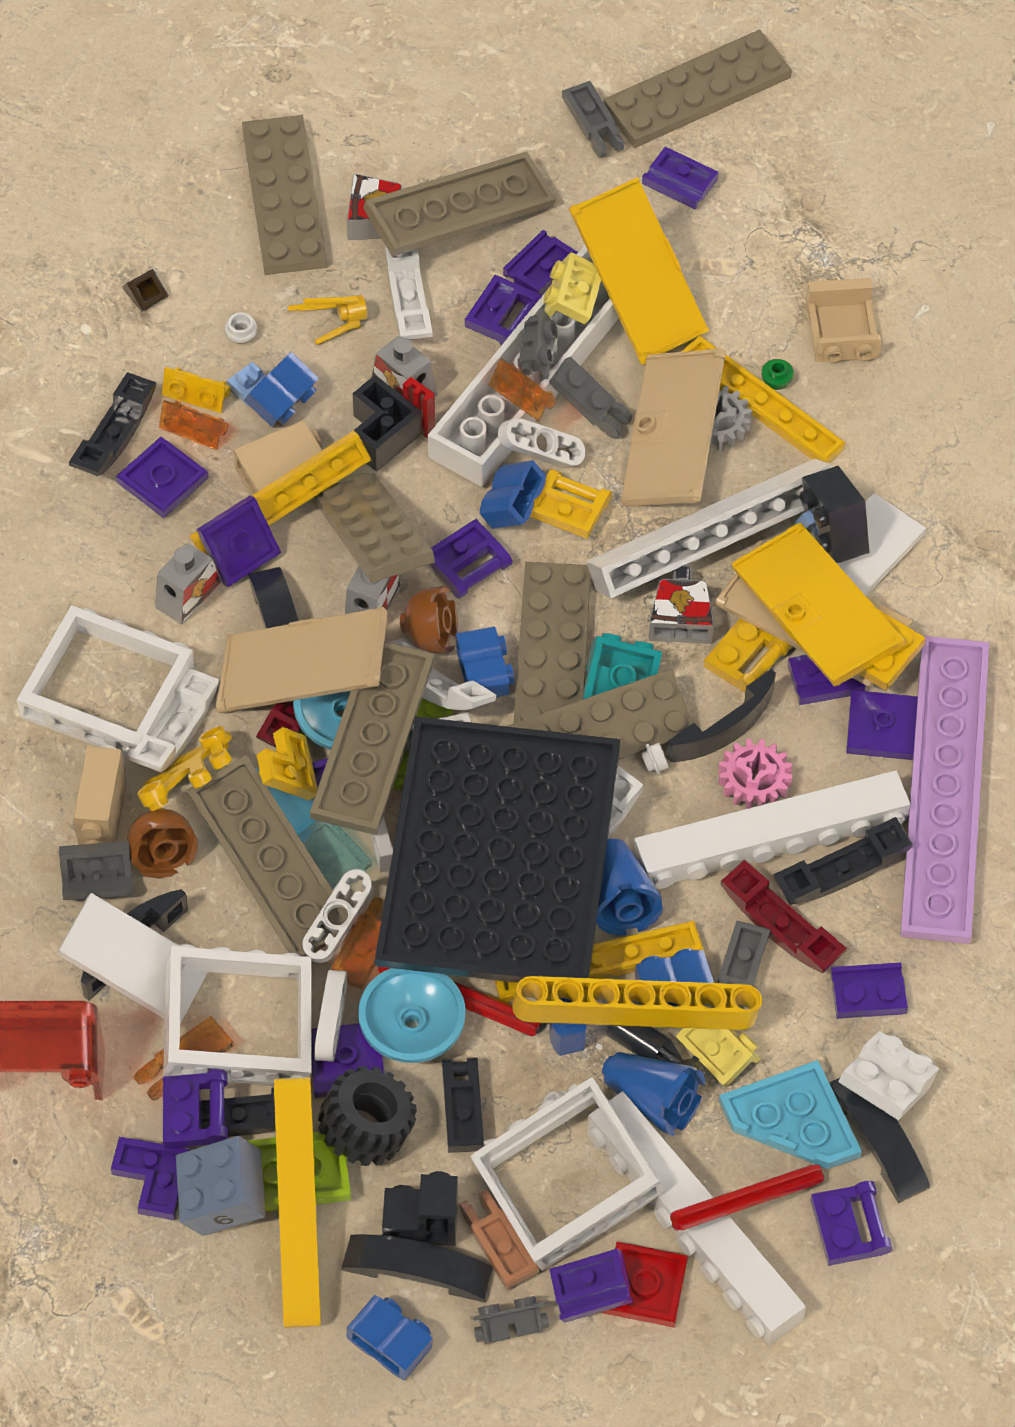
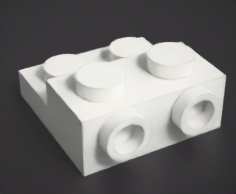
M878 1031L863 1046L860 1055L843 1071L838 1082L897 1120H900L930 1089L939 1068L933 1065L932 1060L928 1056L916 1054L904 1047L898 1037L885 1035Z

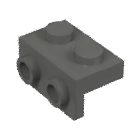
M129 841L59 846L63 900H86L91 893L99 898H118L133 894Z

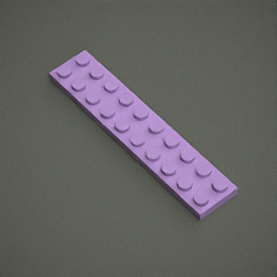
M924 636L925 645L920 652L910 791L911 805L907 832L913 847L906 852L900 937L970 944L989 642Z

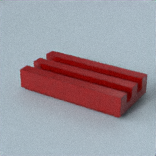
M409 377L403 383V397L421 411L423 410V436L428 439V434L435 427V393L414 378Z

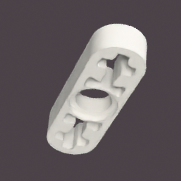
M522 418L504 421L498 430L499 441L505 448L563 468L578 465L585 457V447L579 438ZM514 428V432L516 434L522 436L527 435L526 438L522 437L515 439V435L511 433V429ZM539 434L543 435L547 440L545 452L541 451L537 446L536 439ZM568 447V451L572 452V457L569 458L568 452L563 450L557 451V449Z
M354 869L343 875L303 939V949L306 956L311 957V961L324 963L334 956L370 899L373 885L366 872ZM361 879L363 880L362 885L365 890L363 892L356 891L352 896L351 901L353 904H356L354 908L347 901L338 899L342 895L347 900L351 893V888L348 884L350 882L357 883ZM336 907L344 908L348 912L347 920L341 925H333L328 920L329 912ZM323 924L330 932L336 933L337 936L333 937L329 933L325 939V945L328 949L313 953L314 948L311 942L313 940L319 942L325 932L320 927Z
M328 970L316 1035L315 1060L334 1062L347 991V971Z

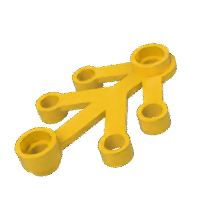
M216 726L206 731L199 737L201 746L178 757L172 765L164 770V773L147 780L142 785L143 788L137 793L143 806L149 807L150 811H155L166 805L169 801L166 797L168 791L188 773H190L188 778L194 788L207 784L212 779L203 762L208 755H210L208 759L215 770L223 768L232 761L227 751L229 747L228 742L232 739L230 732L225 731L223 726Z

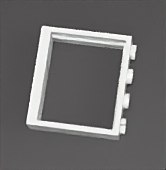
M71 605L17 698L20 718L97 747L104 745L114 746L117 749H121L124 757L130 759V755L145 734L150 735L174 701L175 689L189 668L194 670L193 650L182 643H172L161 639L153 632H142L129 627L121 620H110L99 616L91 609H81ZM77 630L172 666L136 732L40 696Z
M188 944L171 946L166 960L163 1077L201 1074L213 1069L225 1070L228 1073V1082L274 1085V1079L310 1077L311 957H302L297 953H286L283 955L266 954L261 950L239 952L231 951L225 947L202 949ZM181 970L298 979V1058L179 1050Z
M593 1077L578 1086L574 1083L568 1089V1093L557 1100L551 1099L546 1101L538 1108L537 1113L526 1120L520 1119L515 1121L508 1127L506 1133L497 1139L486 1140L484 1147L470 1155L534 1263L542 1271L666 1192ZM596 1102L642 1176L538 1243L493 1168Z

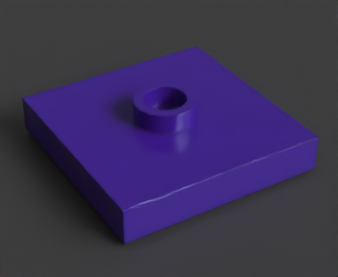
M161 436L116 475V482L164 519L209 478L207 470Z
M251 495L196 529L209 557L214 560L223 585L227 587L282 553L255 497Z
M851 690L846 754L913 760L918 696Z
M359 1023L341 1025L334 1062L315 1060V1042L318 1028H311V1068L315 1098L326 1097L335 1080L348 1069L352 1068L356 1071L358 1066H366L368 1070H371L373 1067L381 1068V1072L384 1073L382 1055L367 1042Z

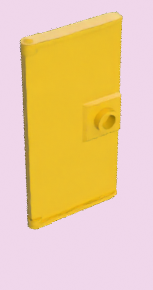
M638 177L588 201L571 205L568 210L641 365H646L647 356L663 354L709 331L683 276L676 255L669 240L665 237Z
M802 523L795 524L785 532L732 563V569L833 686L840 685L906 645V640L895 630Z

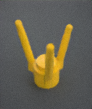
M362 294L348 297L304 298V304L289 305L287 307L289 311L337 308L340 321L346 320L347 323L315 339V344L317 345L351 329L360 328V321L367 319V308Z

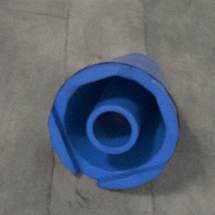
M608 839L597 924L606 933L619 936L627 935L626 930L636 927L638 932L643 931L654 924L662 914L661 894L626 842L621 839Z
M618 1052L614 1056H609L602 1067L604 1083L617 1094L623 1091L644 1117L662 1132L671 1136L676 1135L673 1131L676 1128L682 1131L687 1127L700 1105L702 1096L697 1094L699 1084L705 1086L704 1073L695 1067L624 1052Z

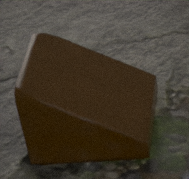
M154 269L147 271L122 286L125 293L141 312L169 296Z

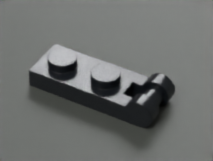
M469 1057L467 1061L453 1062V1059H442L448 1153L478 1151L484 1147L478 1058ZM454 1076H468V1080L454 1081Z

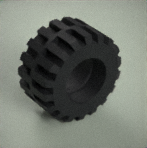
M358 1066L356 1071L352 1068L348 1069L335 1080L320 1107L321 1110L318 1113L317 1121L321 1122L318 1127L320 1134L326 1135L323 1141L327 1146L335 1148L334 1153L340 1157L342 1154L347 1157L346 1161L353 1164L355 1161H360L361 1166H369L373 1162L377 1166L383 1164L385 1159L390 1161L399 1152L415 1124L417 1107L416 1104L411 1103L414 1099L412 1093L406 1092L404 1090L406 1085L401 1080L397 1082L393 1079L394 1075L387 1072V1074L381 1072V1068L377 1067L368 1070L366 1066ZM357 1110H362L369 1113L378 1122H373L365 1119L357 1112Z

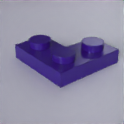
M119 1136L111 1165V1174L144 1181L137 1208L138 1214L174 1220L179 1203L176 1155L188 1152L190 1149L182 1147L165 1148L164 1144Z

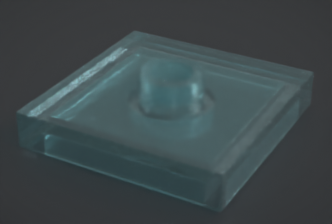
M316 820L298 835L333 891L346 872L354 869L365 872L372 866L373 861L340 826Z

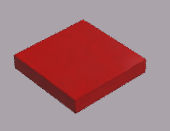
M616 1241L615 1249L621 1250L630 1285L628 1287L633 1303L603 1311L602 1314L675 1328L688 1255Z

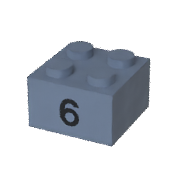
M236 1136L176 1155L181 1224L204 1236L266 1217L261 1149L240 1136Z

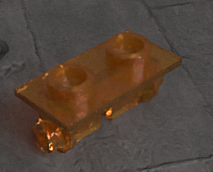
M502 358L499 360L488 383V386L537 421H540L545 409L550 410L557 401L553 397L554 393L552 391H546L517 370L516 365L513 363L509 364Z
M163 400L159 423L160 429L211 449H218L220 435L224 436L229 426L224 422L223 418H216L205 413L200 414L197 410L184 406L179 401L173 403Z

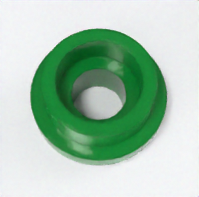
M782 359L767 361L763 365L761 372L765 384L775 390L785 388L792 381L794 374L791 364Z

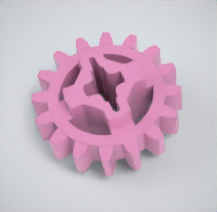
M746 739L745 747L734 743L733 753L729 751L724 752L723 761L719 762L718 773L720 774L718 784L724 786L723 795L725 797L734 795V805L744 801L746 802V809H749L753 804L760 806L764 805L767 801L770 803L778 801V796L783 798L787 796L788 787H791L792 763H786V752L776 753L777 744L774 743L767 748L764 747V739H760L758 745H753L750 739ZM755 769H758L755 780H752Z

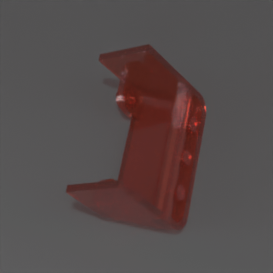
M0 1001V1072H61L63 1080L72 1087L86 1088L93 1085L95 1100H103L105 1045L99 1012L95 1004L87 1001Z

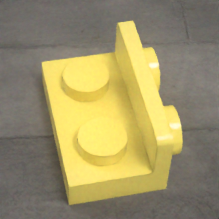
M570 252L562 262L558 260L551 270L550 278L553 281L543 298V303L546 304L544 310L549 318L558 311L585 325L591 318L601 278L594 263Z
M683 1028L675 1036L694 1056L699 1058V1061L725 1087H728L751 1062L757 1064L761 1060V1057L755 1052L758 1048L757 1044L744 1032L738 1035L734 1030Z

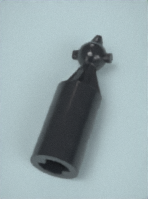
M608 1026L606 1036L636 1055L699 1069L697 1063L699 1058L693 1055L691 1059L683 1060L671 1039L653 1027Z

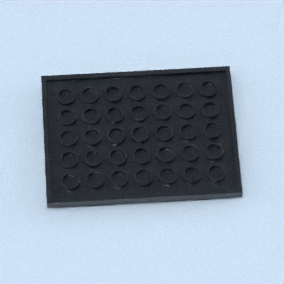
M415 716L375 954V966L516 983L529 976L589 978L621 739Z

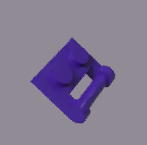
M494 275L466 316L465 327L498 341L502 346L542 296L530 289ZM518 301L524 303V307L510 328L501 327Z
M474 519L431 547L435 563L429 565L446 582L453 595L460 599L468 594L469 588L498 569L504 570L511 566L513 561L505 548L477 519ZM488 552L493 556V558L462 578L456 574Z
M213 1069L201 1074L163 1077V1144L165 1148L210 1145L228 1139V1128L224 1126V1087L228 1085V1073L225 1070ZM202 1089H210V1126L207 1129H201Z
M863 1181L855 1186L811 1194L810 1201L828 1266L882 1256L893 1250L890 1238L886 1237L874 1197L877 1191L873 1181ZM861 1201L872 1241L862 1243L851 1202Z

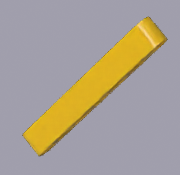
M529 976L521 979L517 984L512 1008L516 1017L526 1022L745 1030L752 1027L756 1022L762 1004V996L755 987L746 984ZM524 997H532L537 1001H528ZM561 998H566V999L571 1000L572 1002H571V1003H566V1002H563V1001L560 1000V999H561ZM596 1000H604L608 1004H600ZM631 1001H638L643 1005H635ZM668 1002L675 1003V1004L678 1005V1007L670 1006V1005L667 1004V1003H668ZM703 1004H710L714 1008H707ZM738 1005H744L749 1009H742Z
M310 1077L274 1079L284 1328L321 1326Z

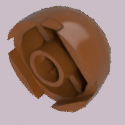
M440 586L422 589L407 602L405 613L400 615V628L403 633L407 634V638L414 647L434 654L451 653L454 650L455 646H449L450 635L456 637V633H458V617L455 601L448 600L445 594L451 592L449 588Z
M159 808L155 811L149 810L141 814L132 823L127 834L130 859L134 867L138 868L140 873L146 877L159 879L173 876L178 873L174 868L180 867L184 863L188 866L198 851V839L190 823L184 816L171 809Z

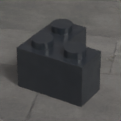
M374 375L353 392L352 396L353 416L361 422L354 431L359 435L371 458V461L366 464L377 472L422 434V411L381 378Z
M839 465L802 477L803 491L800 492L802 506L813 514L819 531V535L815 536V540L838 564L870 553L865 499Z
M435 1171L429 1175L421 1174L420 1189H414L409 1185L385 1188L382 1235L411 1239L438 1246H456L458 1176Z

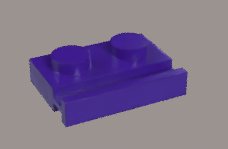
M665 146L650 165L649 171L643 174L642 184L696 210L698 203L705 198L717 182L719 172Z
M542 230L503 267V276L506 278L509 276L514 280V283L542 296L552 285L553 279L550 278V273L558 260L562 262L570 252L576 255L578 252L556 237H549L547 232Z
M808 655L788 658L787 665L795 693L798 696L799 706L851 696V690L865 691L866 686L852 677L840 685L833 686Z
M901 962L831 967L830 975L833 984L832 990L836 1019L907 1014L908 1005Z
M613 1249L549 1269L556 1303L559 1305V1318L565 1323L633 1303L628 1287L630 1285L623 1254L619 1249Z

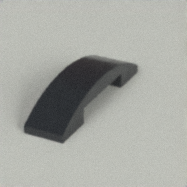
M127 372L113 393V404L90 439L82 440L69 460V466L98 477L106 472L122 454L137 430L156 389V382Z
M280 567L248 574L255 603L258 604L265 629L299 621L288 585Z
M770 669L747 685L744 703L706 730L702 731L693 723L669 739L666 758L670 762H682L700 758L726 747L742 736L755 724L767 708L774 692L776 672Z
M894 817L866 830L865 838L812 863L806 864L805 860L800 861L773 874V878L789 905L808 902L837 892L874 874L913 847V844L898 819Z
M182 889L171 891L140 904L128 912L127 915L149 928L154 924L161 931L165 932L188 911L187 895ZM83 970L81 986L84 998L89 1001L107 984Z
M840 1078L829 1082L844 1115L848 1114L881 1166L880 1175L898 1204L929 1189L930 1183L898 1120L839 1083Z
M271 1088V1094L224 1098V1126L228 1128V1137L276 1131L274 1088ZM201 1098V1129H207L210 1126V1100H202Z
M355 1234L350 1235L341 1269L345 1272L377 1278L380 1273L448 1289L449 1295L484 1302L493 1267L463 1253L425 1242L384 1235Z

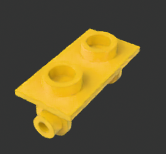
M180 367L175 369L164 368L162 396L222 413L224 398L227 399L231 392V386L226 385V381L222 380L219 382L206 377L201 378L199 375L183 371Z

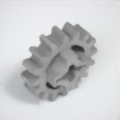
M724 386L718 394L710 447L712 444H716L718 451L722 450L725 443L731 448L735 447V439L743 442L745 440V432H750L752 409H748V400H739L740 392L738 390L732 394L728 393V386Z

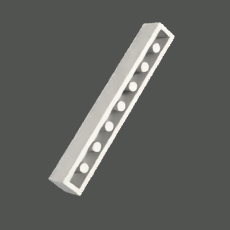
M813 459L586 561L596 591L613 598L805 511L800 500V492L803 491L802 477L831 468L832 465Z
M896 770L637 837L634 841V855L655 887L662 889L671 886L674 882L685 879H701L708 873L720 870L732 871L744 859L748 863L754 861L762 863L770 860L773 856L785 853L797 854L808 847L819 844L823 846L831 845L842 838L850 836L862 837L865 836L866 830L894 817L902 825L908 820L911 804Z
M623 1091L609 1100L666 1191L649 1202L655 1210L656 1219L665 1229L670 1227L677 1236V1242L683 1252L688 1256L693 1255L701 1264L700 1270L704 1277L710 1283L716 1282L723 1290V1297L727 1304L734 1311L739 1309L747 1319L746 1324L751 1333L758 1339L762 1337L770 1346L803 1322L806 1310L804 1303L729 1215L683 1231L673 1229L670 1220V1214L673 1211L713 1197ZM600 1108L589 1114L587 1135L593 1145L598 1149L602 1147L610 1156L609 1161L619 1175L625 1174L631 1182L641 1177V1173Z

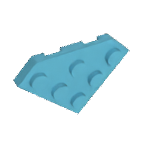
M818 1060L719 1095L720 1106L732 1131L815 1165L818 1164L826 1169L861 1157L862 1151Z

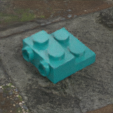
M602 633V637H595L592 640L587 663V677L582 700L658 674L662 652L653 650V644L643 641H635L634 645L621 642L622 637L615 634Z

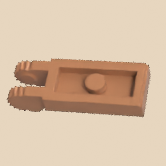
M484 1190L478 1195L482 1207L489 1216L480 1220L472 1205L466 1200L459 1203V1208L470 1227L471 1233L502 1284L508 1290L538 1274L539 1268L534 1263L504 1211L499 1209L490 1193Z

